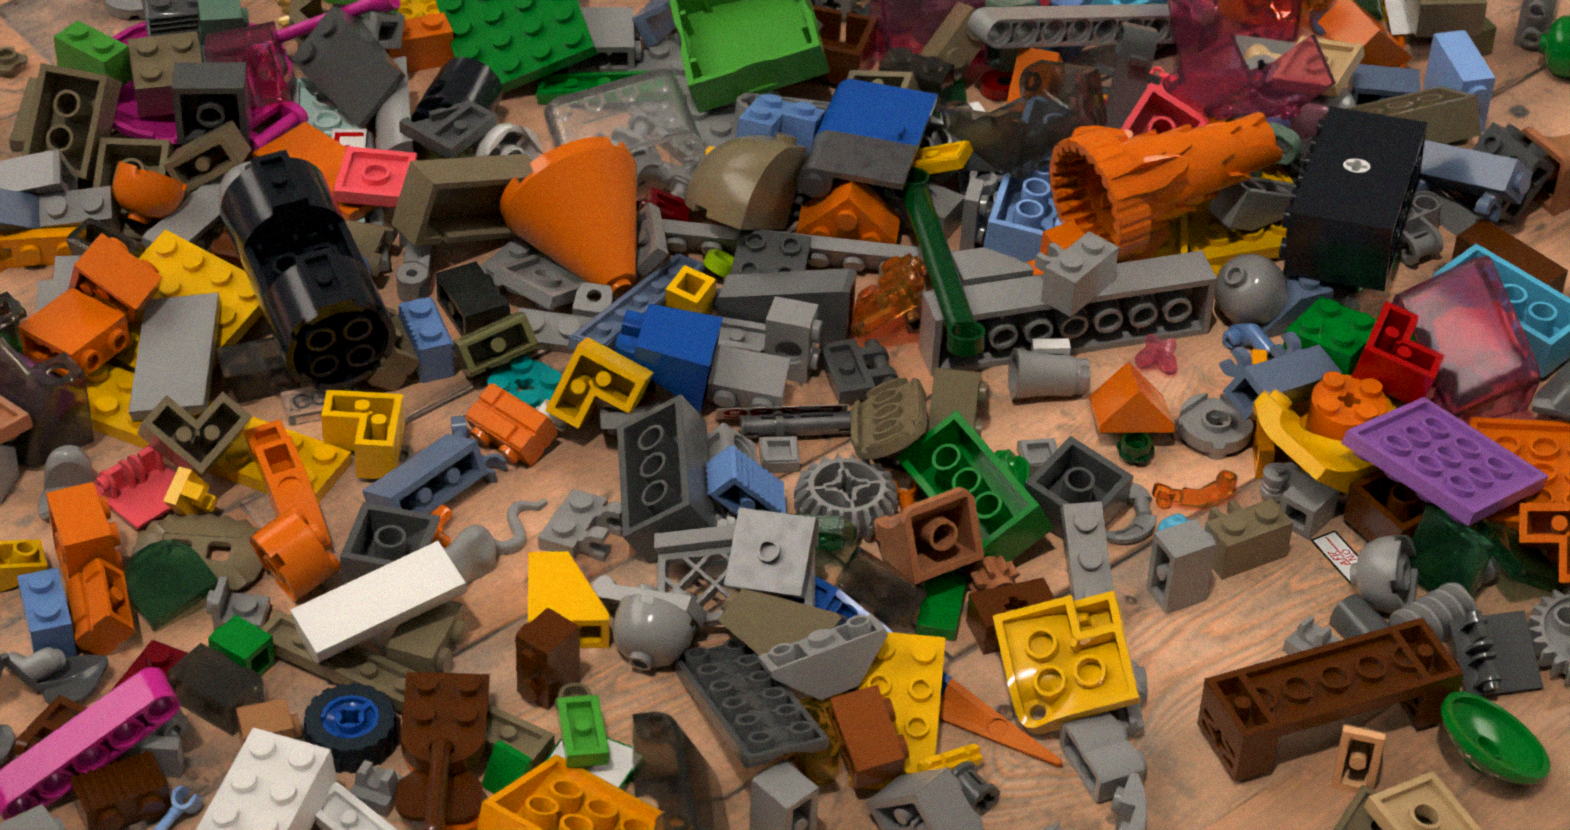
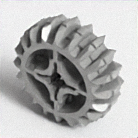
M837 453L835 459L830 460L823 456L819 464L810 462L809 468L801 471L797 485L794 488V508L796 515L816 517L819 520L817 531L822 534L824 541L832 537L837 539L838 544L843 539L851 540L856 544L858 538H863L867 541L871 540L872 535L875 534V519L885 515L889 517L895 515L898 510V489L896 488V482L891 477V472L883 471L881 463L871 465L869 459L858 460L855 459L854 454L850 458H842Z

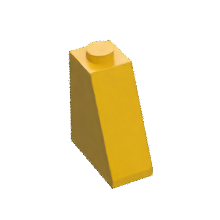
M568 551L528 552V623L534 620L546 608H550L580 626V648H609V613Z

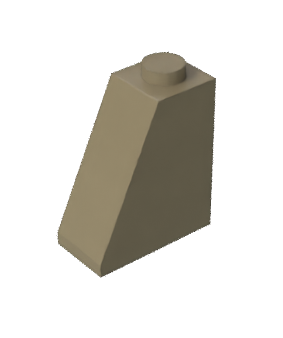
M742 588L740 592L734 591L727 597L721 606L723 613L717 619L758 655L769 652L772 647L778 644L797 642L807 638L813 631L832 629L845 624L848 620L846 616L836 612Z

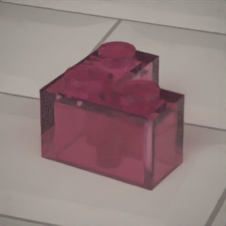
M274 21L206 34L204 47L206 62H247L248 81L256 108L290 101L292 80Z

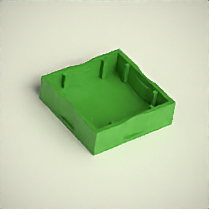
M669 0L674 24L681 39V57L688 88L699 113L736 102L737 97L743 93L762 94L830 73L811 0Z

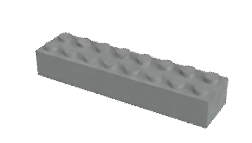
M1203 251L1117 263L1114 282L1072 317L1041 301L1044 274L963 286L975 321L982 324L985 328L984 350L975 356H959L948 350V329L935 291L923 292L918 348L930 376H934L935 367L969 371L1008 365L1013 348L1031 351L1032 339L1069 338L1070 355L1208 334L1217 277Z

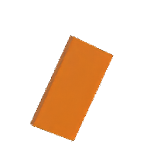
M305 121L253 152V158L286 149L289 157L309 161L321 170L333 194L346 147ZM337 202L344 219L352 221L358 220L379 207L375 205Z

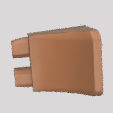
M1533 127L1522 129L1521 131L1525 134L1522 140L1528 145L1533 142L1547 151L1549 155L1546 159L1556 167L1532 200L1553 217L1569 210L1570 134L1549 137L1543 136Z
M957 487L908 505L899 514L890 517L885 515L874 520L876 539L880 542L882 557L914 584L985 558L975 497L965 488Z

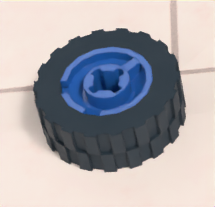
M343 683L331 689L327 688L320 695H316L311 700L310 706L307 705L305 709V742L331 749L337 773H357L364 760L373 763V766L385 762V758L388 755H392L394 745H397L398 740L397 721L394 704L391 699L387 698V694L376 690L375 687L370 685L364 686L360 685V683L344 685Z

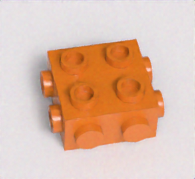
M73 287L17 326L24 356L76 384L131 344L128 320L125 314Z

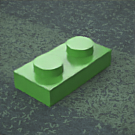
M598 695L557 698L556 710L567 768L609 765V749Z

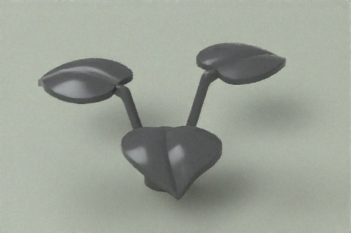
M8 653L0 654V678L6 666L31 690L36 693L43 692V697L49 705L58 695L80 703L95 692L108 667L109 660L107 655L66 657L65 666L61 670L55 671L52 675L37 683L10 660ZM4 724L0 725V765L11 755L15 744L12 728Z

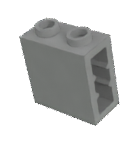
M581 7L598 54L567 66V73L617 72L634 69L635 61H641L640 34L632 20L633 7Z

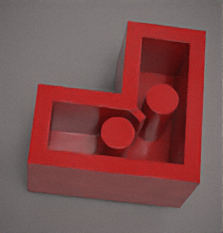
M1385 301L1351 377L1359 380L1366 378L1376 379L1383 385L1382 391L1406 403H1411L1422 397L1426 398L1445 355L1410 340L1419 320V315Z

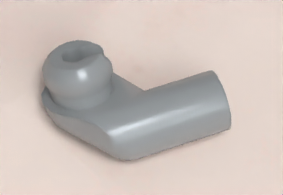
M43 648L28 657L17 652H10L8 654L10 660L35 682L41 681L52 675L55 671L61 670L66 663L65 654L57 648ZM6 666L4 667L6 671L11 672Z

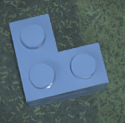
M774 94L759 95L738 118L736 138L746 135H770L776 137L777 132L797 137L796 144L808 147L807 156L825 115V110L815 108V105L809 102L792 103L783 101L780 96Z

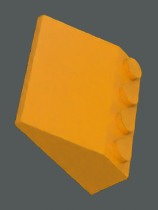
M557 754L484 800L477 825V830H695L581 767L567 768L565 759Z

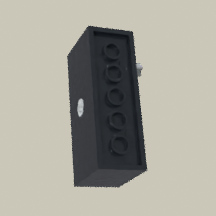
M1329 107L1326 118H1320L1318 121L1316 136L1313 135L1310 152L1306 153L1303 171H1299L1297 185L1292 190L1289 207L1286 206L1282 228H1286L1287 231L1286 238H1282L1279 250V259H1285L1283 274L1385 291L1419 186L1428 122Z

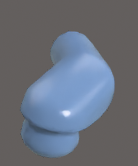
M1254 323L1231 325L1222 335V341L1226 347L1234 349L1237 346H1252L1254 349L1267 350V358L1272 355L1270 352L1271 346L1275 345L1265 332Z

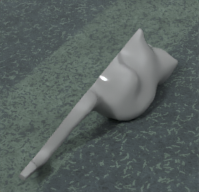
M541 499L538 502L520 500L514 502L508 508L507 521L514 535L509 540L498 541L493 538L485 527L470 525L461 531L449 546L443 548L466 582V586L473 580L483 578L493 568L497 554H515L526 545V532L518 515L525 510H542L547 505V500Z

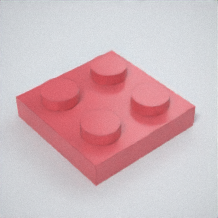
M347 146L333 189V196L336 202L384 206L387 208L396 207L410 161H418L417 153Z

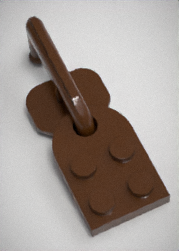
M406 673L401 723V750L406 761L416 769L397 783L396 810L406 820L425 822L424 830H445V822H467L477 817L481 811L483 786L467 769L480 760L485 750L490 674Z

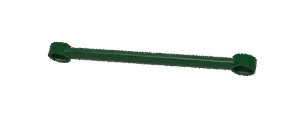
M911 167L903 190L894 189V193L902 198L905 203L948 329L947 348L950 352L959 356L978 355L984 350L985 328L974 319L929 193L930 174L924 169Z

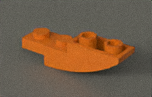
M281 419L243 430L247 446L269 494L270 505L275 516L278 517L296 505L308 520L309 524L307 526L313 522L316 523L326 536L328 542L322 545L324 549L332 548L331 540L309 478L291 435L288 436Z

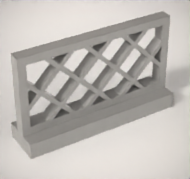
M736 524L654 534V549L658 553L657 589L661 592H668L669 586L672 589L669 593H672L674 589L685 591L698 576H701L711 585L696 600L702 608L717 592H720L727 598L730 593L723 588L726 570L716 580H713L704 570L714 560L724 559L728 563ZM818 531L805 592V603H802L815 607V548H819ZM686 564L692 570L676 585L669 579V565ZM772 595V596L779 597V598H782V597H783V596H778V595ZM722 610L718 613L706 611L707 615L702 627L723 625L717 620L723 613Z

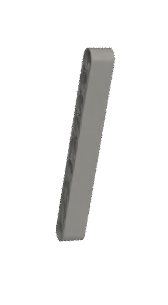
M1195 3L978 8L970 16L968 30L973 36L992 48L1116 45L1123 21L1156 28L1158 32L1157 44L1209 42L1214 39L1220 30L1221 22L1217 15Z

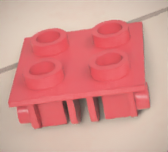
M150 444L137 452V456L131 454L127 456V461L122 459L108 470L99 472L98 478L94 481L98 496H106L109 507L137 530L172 510L163 502V499L176 471L163 462L165 456Z

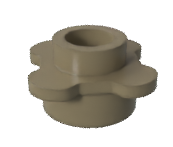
M13 47L1 48L0 77L11 78L19 75L22 71V65L28 62L27 55L17 53Z

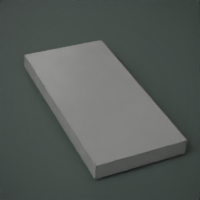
M219 293L151 299L144 307L129 406V414L132 421L144 420L166 395L190 415L203 414L208 408L222 303Z

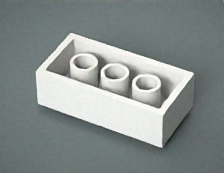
M253 727L196 830H311L316 820L315 815L319 809H322L326 795L332 784L337 781L331 749Z

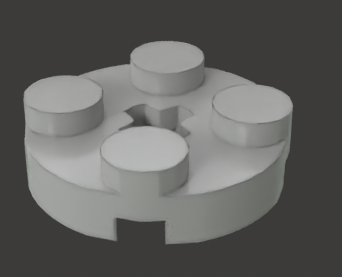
M1203 393L1189 398L1181 406L1177 434L1193 448L1205 452L1207 457L1221 460L1228 453L1237 452L1248 445L1251 441L1254 424L1252 418L1248 420L1243 418L1225 394L1220 393V399L1208 398V393Z

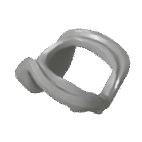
M65 445L55 449L48 456L44 470V490L38 502L40 518L50 519L46 498L47 492L94 482L90 458L81 448L74 445Z

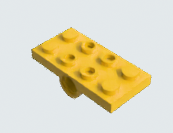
M887 632L888 636L858 686V690L878 685L883 699L890 698L896 716V721L892 722L896 735H904L909 750V758L905 759L904 774L921 772L917 768L918 762L921 759L936 754L946 637ZM849 773L848 787H854L853 781ZM895 778L862 788L882 790Z

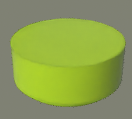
M710 249L703 260V264L712 272L726 278L727 275L731 274L734 257L724 251Z

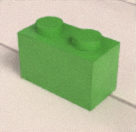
M76 21L53 36L57 66L108 75L120 81L121 87L133 79L128 45L80 21Z

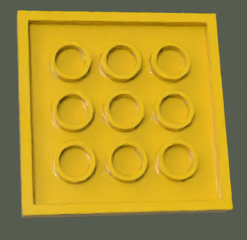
M166 229L138 258L140 261L144 259L152 263L158 269L159 274L163 276L159 290L152 299L219 293L222 303L213 369L263 314L244 270ZM144 309L132 323L128 321L131 344L110 359L111 362L132 373H135Z

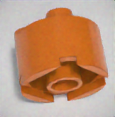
M1336 371L1325 373L1322 380L1312 390L1305 429L1326 438L1342 441L1347 430L1386 413L1387 399L1382 391L1383 385L1373 378L1359 380L1352 378V375H1342Z
M296 505L259 529L249 539L262 565L266 570H271L277 578L275 580L277 585L294 602L310 593L341 570L340 562L330 550L325 551L322 546L328 542L324 533L314 522L307 526L309 524L308 520Z

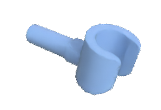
M186 786L176 787L171 794L173 805L153 830H167L183 812L186 814L198 812L202 807L203 798L195 794L187 804L183 805V800L190 792V788Z

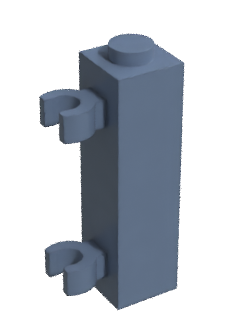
M1425 140L1417 192H1432L1431 188L1435 185L1439 188L1481 196L1476 203L1475 212L1484 214L1483 218L1487 221L1497 222L1501 216L1503 201L1521 205L1525 193L1530 188L1533 172L1515 158Z
M1292 331L1281 336L1287 344V351L1281 344L1271 346L1270 352L1274 357L1273 359L1252 365L1250 353L1241 346L1231 350L1232 355L1237 360V366L1231 359L1219 363L1223 373L1234 377L1223 392L1245 420L1256 417L1252 408L1253 403L1263 390L1271 393L1274 389H1277L1287 396L1293 404H1297L1311 399L1314 386L1322 380L1325 373L1336 371L1342 374V371L1320 344L1302 350L1300 338Z

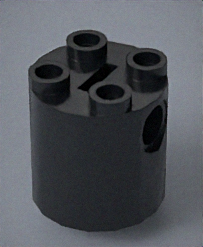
M467 57L450 59L443 64L418 103L412 115V122L428 119L429 111L439 108H450L454 104L468 100L494 113L503 98L502 85L498 76L489 66L476 59ZM475 143L469 146L468 149L472 148Z

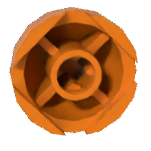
M118 162L112 189L118 205L129 211L127 218L148 225L150 218L162 220L179 208L188 187L187 184L151 170H138V166Z

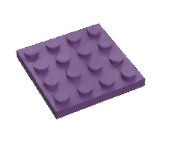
M1425 397L1347 430L1342 440V444L1351 449L1357 458L1371 462L1382 469L1389 479L1402 482L1414 490L1420 499L1434 503L1448 512V516L1452 520L1468 526L1543 489L1549 477Z

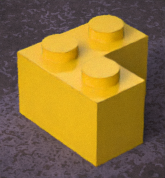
M587 337L577 345L545 411L578 429L588 421L599 398L629 414L639 404L654 372Z
M327 390L321 413L323 444H331L348 451H355L356 478L380 479L398 467L405 431L403 394Z

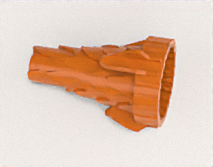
M1261 112L1252 113L1229 122H1216L1192 128L1191 124H1187L1157 134L1155 129L1134 137L1131 130L1096 125L1081 126L1074 129L1072 137L1059 141L1058 145H1055L1049 165L1050 189L1059 221L1062 224L1074 221L1085 234L1090 231L1118 246L1117 263L1149 259L1170 238L1172 233L1171 229L1167 228L1170 227L1168 221L1197 211L1195 205L1217 198L1223 189L1252 179L1251 173L1281 161L1283 151L1276 144L1275 134L1270 124L1266 121V115Z

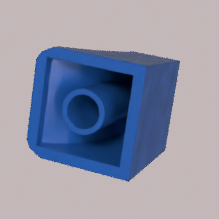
M650 303L646 314L626 309L621 334H618L614 351L653 371L654 374L650 381L663 387L675 397L681 394L701 415L723 317Z

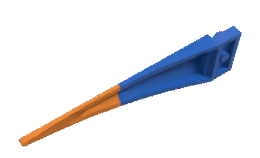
M815 576V607L846 616L848 619L856 615L870 614L842 590ZM792 597L787 599L798 603H805V597L804 599ZM881 623L886 628L887 632H893L883 623ZM943 671L939 720L1053 766L1064 767L1058 756L1004 718Z

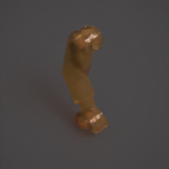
M1222 470L1218 473L1215 481L1199 489L1183 487L1182 490L1172 489L1165 484L1157 482L1154 483L1152 495L1156 498L1157 505L1162 509L1170 508L1173 502L1180 503V506L1209 509L1235 494L1238 478L1235 473Z

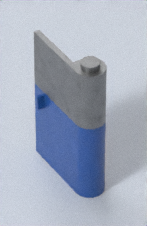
M855 79L841 81L836 87L798 175L797 183L800 190L813 198L824 197L830 192L835 178L903 190L936 105L938 94Z

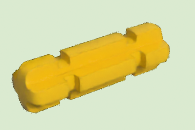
M973 743L921 759L917 764V768L922 772L949 767L951 771L958 764L965 761H971L976 766L981 765L984 757L980 754L981 747Z

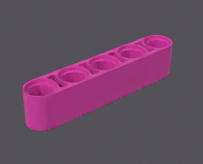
M154 667L139 671L0 770V814L3 820L6 821L41 804L47 808L71 790L70 778L73 775L78 776L81 772L87 773L90 769L95 771L98 766L103 768L106 764H109L171 720L178 713L181 703L164 672Z

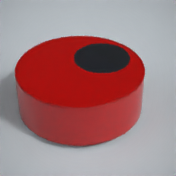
M999 70L988 71L981 76L980 92L992 100L1008 98L1012 76L1007 72Z

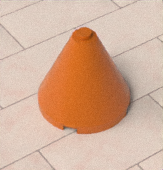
M609 137L583 138L563 144L544 153L529 163L533 169L532 173L521 182H519L517 177H514L505 188L499 204L503 220L513 234L584 282L609 285L612 289L613 297H621L632 288L636 281L637 164L632 153L622 141L619 143V146L612 145Z

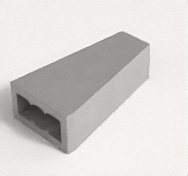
M59 149L0 161V188L36 195L78 190L77 173Z

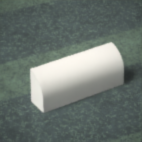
M436 541L299 605L290 611L300 640L312 659L319 663L465 594L467 586L439 541Z

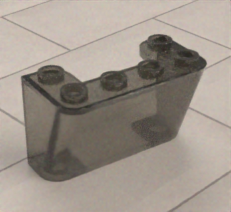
M6 291L0 294V395L29 413L33 427L21 433L16 439L4 442L3 445L15 447L17 462L20 465L36 468L46 464L50 453L61 446L74 445L81 448L94 442L85 372L66 352L33 367H30L17 353H20L15 322L26 318L27 313ZM56 368H63L69 371L67 375L60 378H53L47 375Z

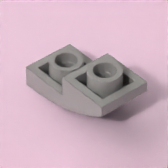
M1130 772L1125 788L1118 786L1115 791L1111 806L1112 811L1118 812L1115 830L1145 829L1146 796L1141 778L1137 773Z

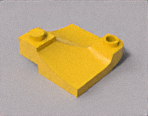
M1274 389L1271 393L1263 390L1254 401L1253 412L1268 437L1316 481L1348 495L1350 484L1381 470L1371 462L1357 458L1351 449L1342 444V441L1326 438L1305 429L1299 424L1300 417L1289 408L1293 402L1279 390Z
M1114 590L1075 601L1072 595L993 615L1014 710L1020 724L1029 733L1040 735L1061 730L1064 723L1141 703L1127 640V632L1119 600ZM1036 711H1046L1044 718L1040 720L1033 719Z

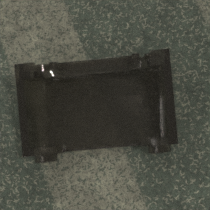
M1039 60L1023 70L1019 79L1021 98L990 113L973 110L969 103L960 100L940 107L945 129L959 141H970L973 152L1002 175L1012 178H1022L1050 164L1055 145H1058V142L1063 139L1072 137L1075 128L1094 125L1107 127V114L1098 68L1048 60Z
M663 712L632 714V785L634 796L637 798L643 797V793L649 794L657 800L658 809L664 811L655 820V830H730L719 777L678 722L672 716Z

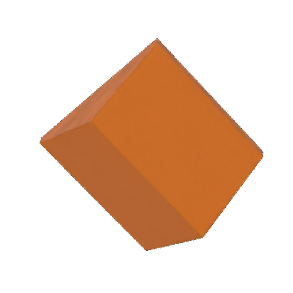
M1129 361L1089 396V404L1099 433H1170L1175 431V424L1164 396Z

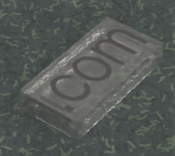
M356 384L340 389H333L343 391H359ZM314 386L280 392L281 404L289 426L321 420L327 390H317Z

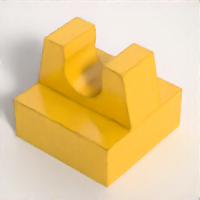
M179 467L163 502L182 517L189 513L197 515L198 510L213 513L219 498L207 493L210 485L194 471Z

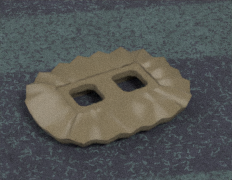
M189 513L180 517L169 514L163 520L151 521L145 531L138 533L136 544L132 548L130 564L134 574L143 584L161 591H174L181 594L191 592L201 595L209 593L210 590H215L219 577L225 576L229 577L230 592H237L245 586L252 584L262 570L263 565L249 541L250 537L261 528L252 526L247 519L236 521L228 515L217 517L211 513L201 516ZM170 545L191 546L190 554L186 558L168 557L167 552ZM210 547L231 549L229 558L224 561L208 560L206 556Z

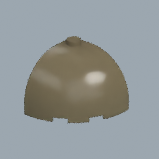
M777 132L776 137L770 135H746L730 139L711 150L699 162L687 186L684 197L685 205L693 211L705 210L707 211L706 217L740 230L786 229L798 186L797 178L805 161L808 147L796 144L797 137Z

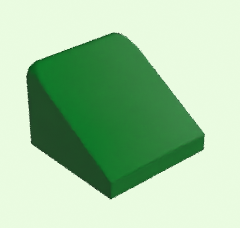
M498 740L494 744L483 776V788L493 794L502 790L532 770V758L505 742Z

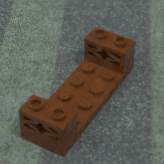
M1422 617L1205 678L1197 724L1236 782L1272 771L1278 738L1396 703L1402 706L1416 728L1441 722V704L1448 694L1460 691L1464 673Z

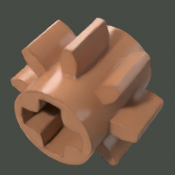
M1000 555L998 557L987 556L974 565L970 573L974 582L969 587L974 593L1015 584L1014 579L1020 574L1012 561L1005 562Z

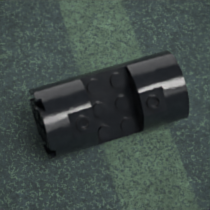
M286 149L251 158V167L238 175L225 191L221 202V216L289 374L297 382L301 380L313 384L317 390L340 389L356 384L375 372L373 366L380 361L383 355L389 357L393 351L396 341V330L321 170L309 161L289 157Z

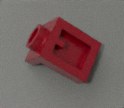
M651 186L644 198L639 197L637 199V213L650 202L660 208L662 219L689 222V208L685 205L683 198Z

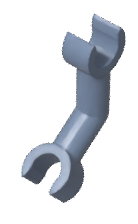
M465 415L451 417L452 434L469 438ZM499 454L482 455L488 472L483 478L488 482L496 483V471L490 468L498 467L506 471V460Z

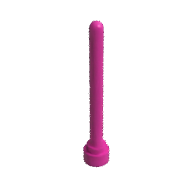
M360 0L339 9L354 17L373 10L388 13L399 9L401 0ZM327 13L274 31L271 34L281 43L312 33L319 24V21Z

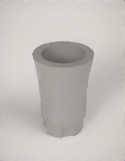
M1013 348L1008 369V388L1012 400L1041 396L1071 397L1073 394L1086 395V392L1089 390L1090 363L1088 359Z

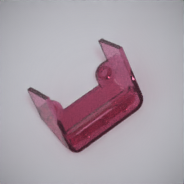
M1231 32L1225 34L1162 81V85L1167 93L1208 117H1216L1217 120H1223L1228 117H1244L1256 112H1261L1266 117H1281L1282 120L1291 119L1301 112V107L1336 84L1315 35L1308 36L1265 68L1248 69L1236 39Z

